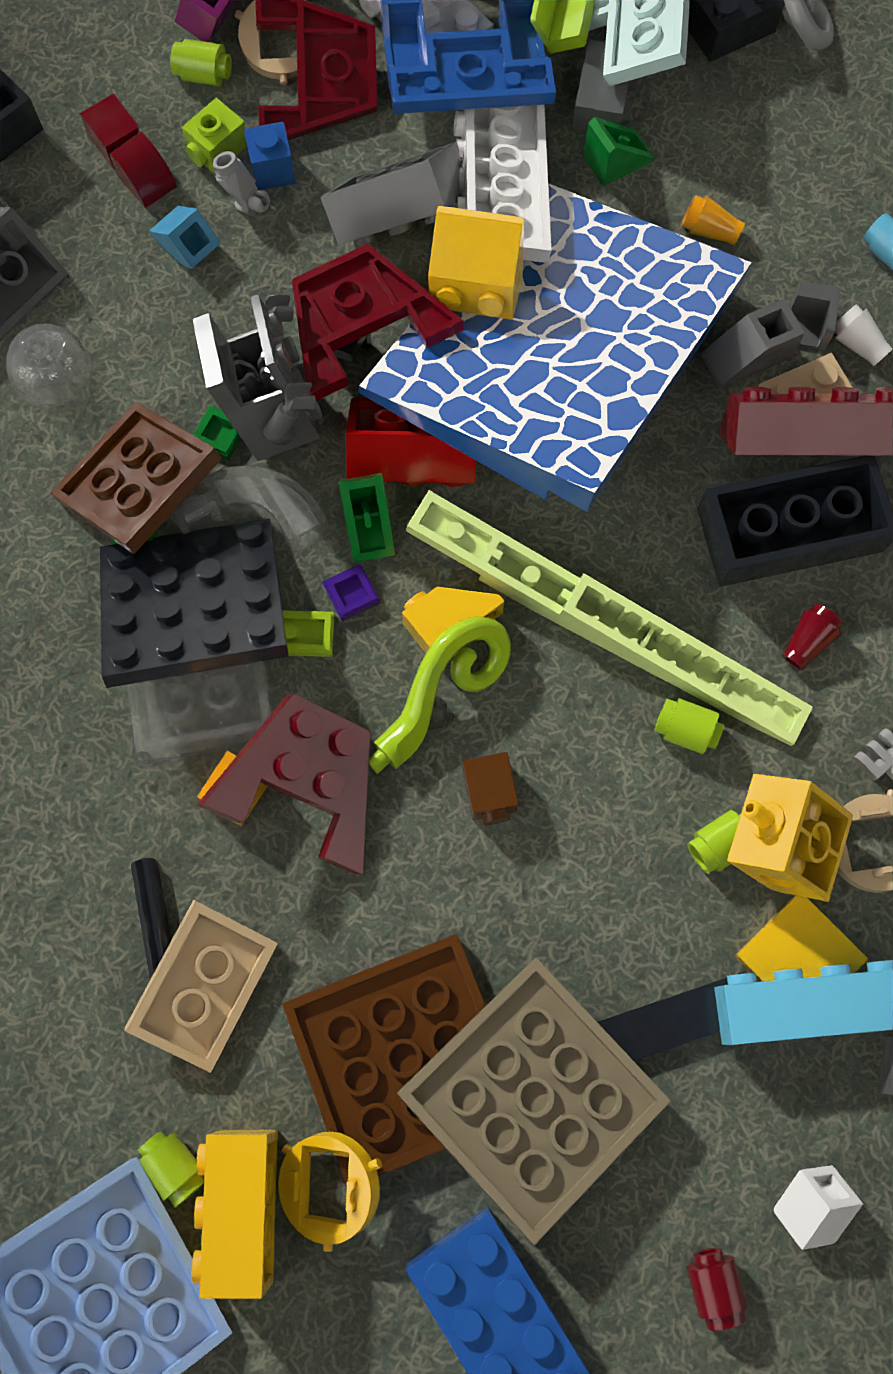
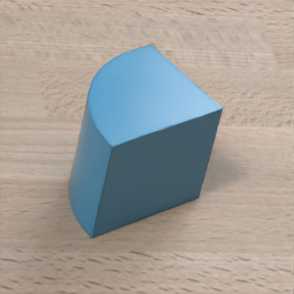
M177 206L149 230L150 234L162 248L179 263L190 269L194 268L221 244L218 237L196 208Z

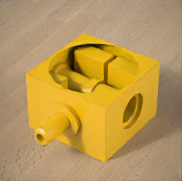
M753 774L727 861L771 890L829 902L853 814L811 781Z

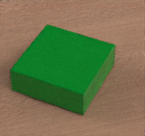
M209 405L193 433L195 437L214 447L221 458L227 461L230 460L242 439L223 411Z

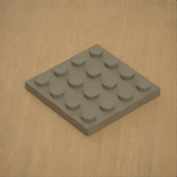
M534 958L396 1093L533 1245L545 1235L671 1102L537 958Z

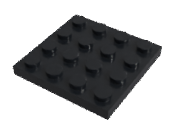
M270 518L154 537L152 541H146L135 554L118 543L100 547L101 671L106 688L289 657L274 535Z

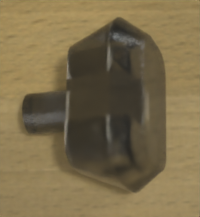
M437 695L428 730L442 728L444 720L452 722L454 719V713L446 712L447 702Z

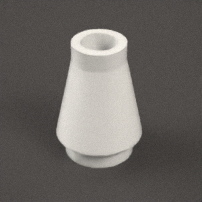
M855 304L836 322L835 333L837 336L835 339L869 361L873 367L893 349L885 340L867 308L863 311Z

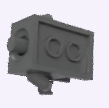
M259 294L250 297L256 320L253 330L228 340L225 339L209 313L193 319L206 388L257 461L320 439L316 421L322 419V414L315 396H310L312 383H306L303 363H298L300 361L299 354L291 336L283 337L284 329L281 322H291L294 314L293 307L289 306L290 295H267L265 302L262 301Z

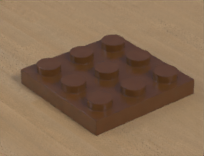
M135 402L50 494L61 505L135 554L222 458L211 445Z

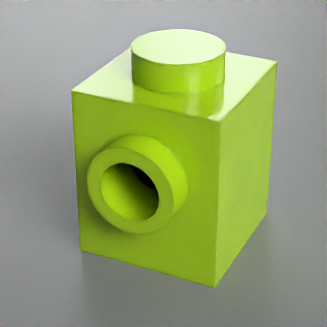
M216 97L182 126L187 145L185 146L186 154L198 167L205 165L216 174L213 167V161L216 156L226 151H231L237 156L247 147L244 129H246L245 122Z

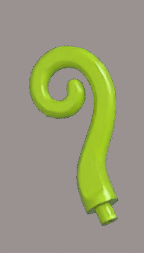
M470 617L453 624L434 641L418 668L401 715L373 742L377 751L369 757V767L376 774L382 771L388 764L397 769L413 755L423 742L430 723L442 674L452 658L451 678L456 686L464 691L480 692L492 686L500 678L508 665L511 655L509 634L502 624L491 618ZM476 640H484L489 649L487 661L480 670L471 673V666L474 664L477 654L472 648L464 646Z

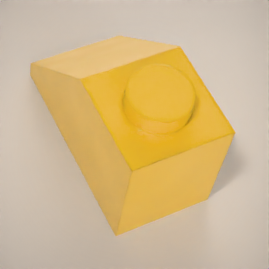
M436 587L428 594L425 591H421L409 599L404 606L405 610L402 612V621L404 627L423 651L427 653L434 641L446 629L461 620L475 616L494 620L503 614L504 600L499 594Z

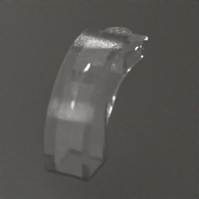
M255 466L230 467L207 474L202 480L207 493L201 496L193 495L186 498L172 512V516L183 535L191 531L209 528L235 515L248 514L264 519L270 518L271 523L282 534L293 554L330 534L328 519L313 496L304 487L284 474Z

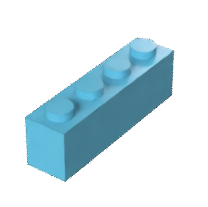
M893 960L866 963L868 972L850 974L849 964L820 967V977L804 978L802 969L774 971L775 981L757 982L756 973L727 976L728 985L714 987L722 1045L893 1030Z

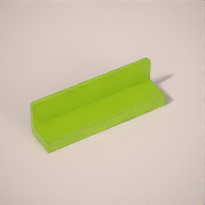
M534 0L531 23L550 54L586 46L595 0Z

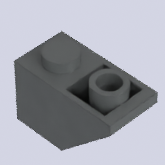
M782 299L747 314L705 348L701 356L718 387L721 389L793 358L805 332L787 301Z

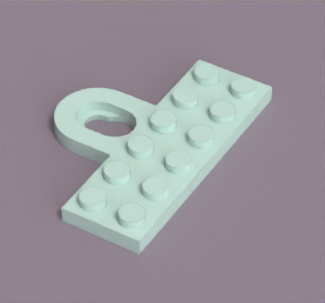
M595 0L589 31L607 25L603 77L609 87L686 64L690 0Z

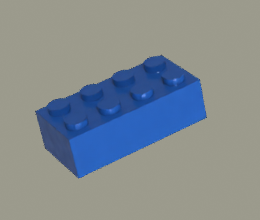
M488 1206L407 1262V1274L467 1374H591Z

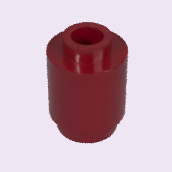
M709 1248L694 1253L695 1262L688 1264L686 1269L698 1316L705 1319L707 1329L712 1331L730 1329L743 1324L746 1321L743 1310L747 1308V1303L734 1256L723 1255L722 1248Z

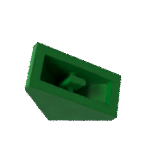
M593 117L588 123L583 157L603 187L656 159L636 129L597 117Z
M382 473L338 480L353 563L394 556L395 549Z

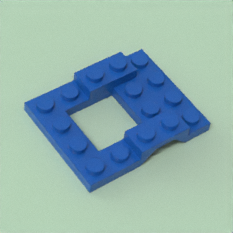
M380 0L388 83L394 114L555 103L556 88L551 57L545 56L543 41L531 23L534 0H499L500 29L426 33L422 0Z

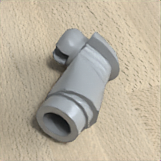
M226 151L216 156L213 161L216 181L234 197L237 210L252 217L257 212L264 213L270 205L269 195L264 190H257L255 186L256 180L248 172L242 161L231 151Z

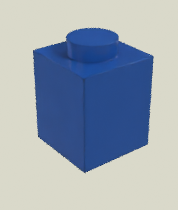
M284 122L244 129L257 190L296 184Z

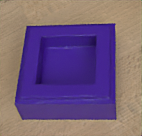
M361 563L322 582L341 622L380 604V599Z

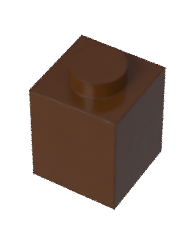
M508 752L463 760L462 771L472 820L483 819L484 825H494L509 821V813L516 812L519 804Z

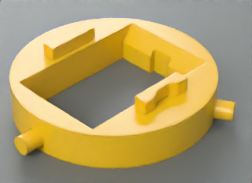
M337 1132L317 1133L298 1142L293 1147L286 1144L282 1148V1152L286 1156L279 1173V1197L288 1220L300 1234L311 1241L323 1244V1251L331 1252L333 1251V1244L347 1241L369 1225L379 1203L380 1185L376 1171L382 1167V1162L379 1158L372 1160L358 1142L347 1135ZM311 1151L318 1153L331 1152L337 1156L349 1157L346 1190L347 1221L309 1214Z

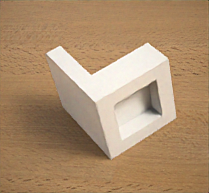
M833 1165L800 1170L774 1207V1212L799 1247L804 1250L834 1244L863 1203Z

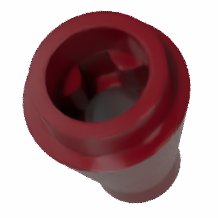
M815 603L810 610H804L789 645L782 654L783 659L803 671L814 658L841 636L839 630L844 622L830 609Z

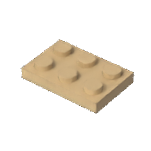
M193 900L124 1030L211 1073L278 943Z

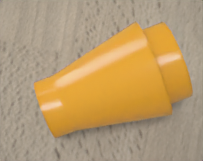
M697 195L694 196L681 223L682 227L689 229L688 234L727 242L733 246L739 239L745 222L735 218L707 195L705 198Z

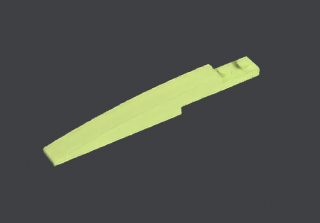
M428 490L407 525L406 532L479 573L481 576L478 580L532 611L749 726L790 746L795 744L813 708L811 705L588 575L583 574L581 578L577 577Z

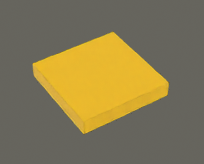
M796 895L735 955L750 973H756V979L759 982L775 981L774 971L802 969L804 978L820 977V967L849 964L850 974H852L868 960L808 898Z

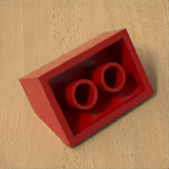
M351 398L346 428L347 479L382 473L383 482H400L406 486H417L422 483H442L449 487H459L465 483L475 484V459L369 398Z

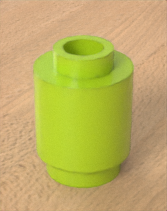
M184 39L183 42H174L171 50L170 66L172 74L180 76L182 81L220 87L223 79L228 80L230 77L232 59L230 54H226L223 44Z
M666 698L654 732L664 735L663 740L703 755L707 747L715 750L722 735L724 724L717 722L718 712L678 698L677 702Z
M733 810L727 811L695 832L694 839L687 843L693 859L705 873L709 874L715 869L721 872L731 865L727 858L741 814L738 815Z
M159 1131L138 1149L142 1155L139 1161L163 1202L169 1199L172 1205L177 1208L204 1185V1177L197 1174L196 1158L176 1132L166 1137L162 1131Z

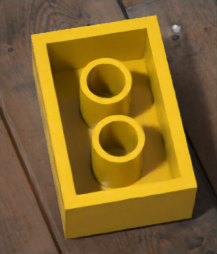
M219 1130L206 1135V1144H199L197 1174L205 1175L204 1197H197L194 1225L195 1229H202L201 1250H195L192 1261V1282L200 1283L199 1299H262L273 1284L278 1130Z

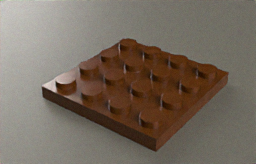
M457 933L282 1003L327 1132L347 1135L358 1142L372 1160L379 1158L382 1162V1167L376 1170L378 1176L446 1149L396 1093L485 1007ZM336 1155L347 1185L349 1157Z

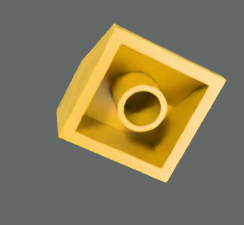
M438 206L428 273L429 293L451 311L513 320L522 286L524 217Z

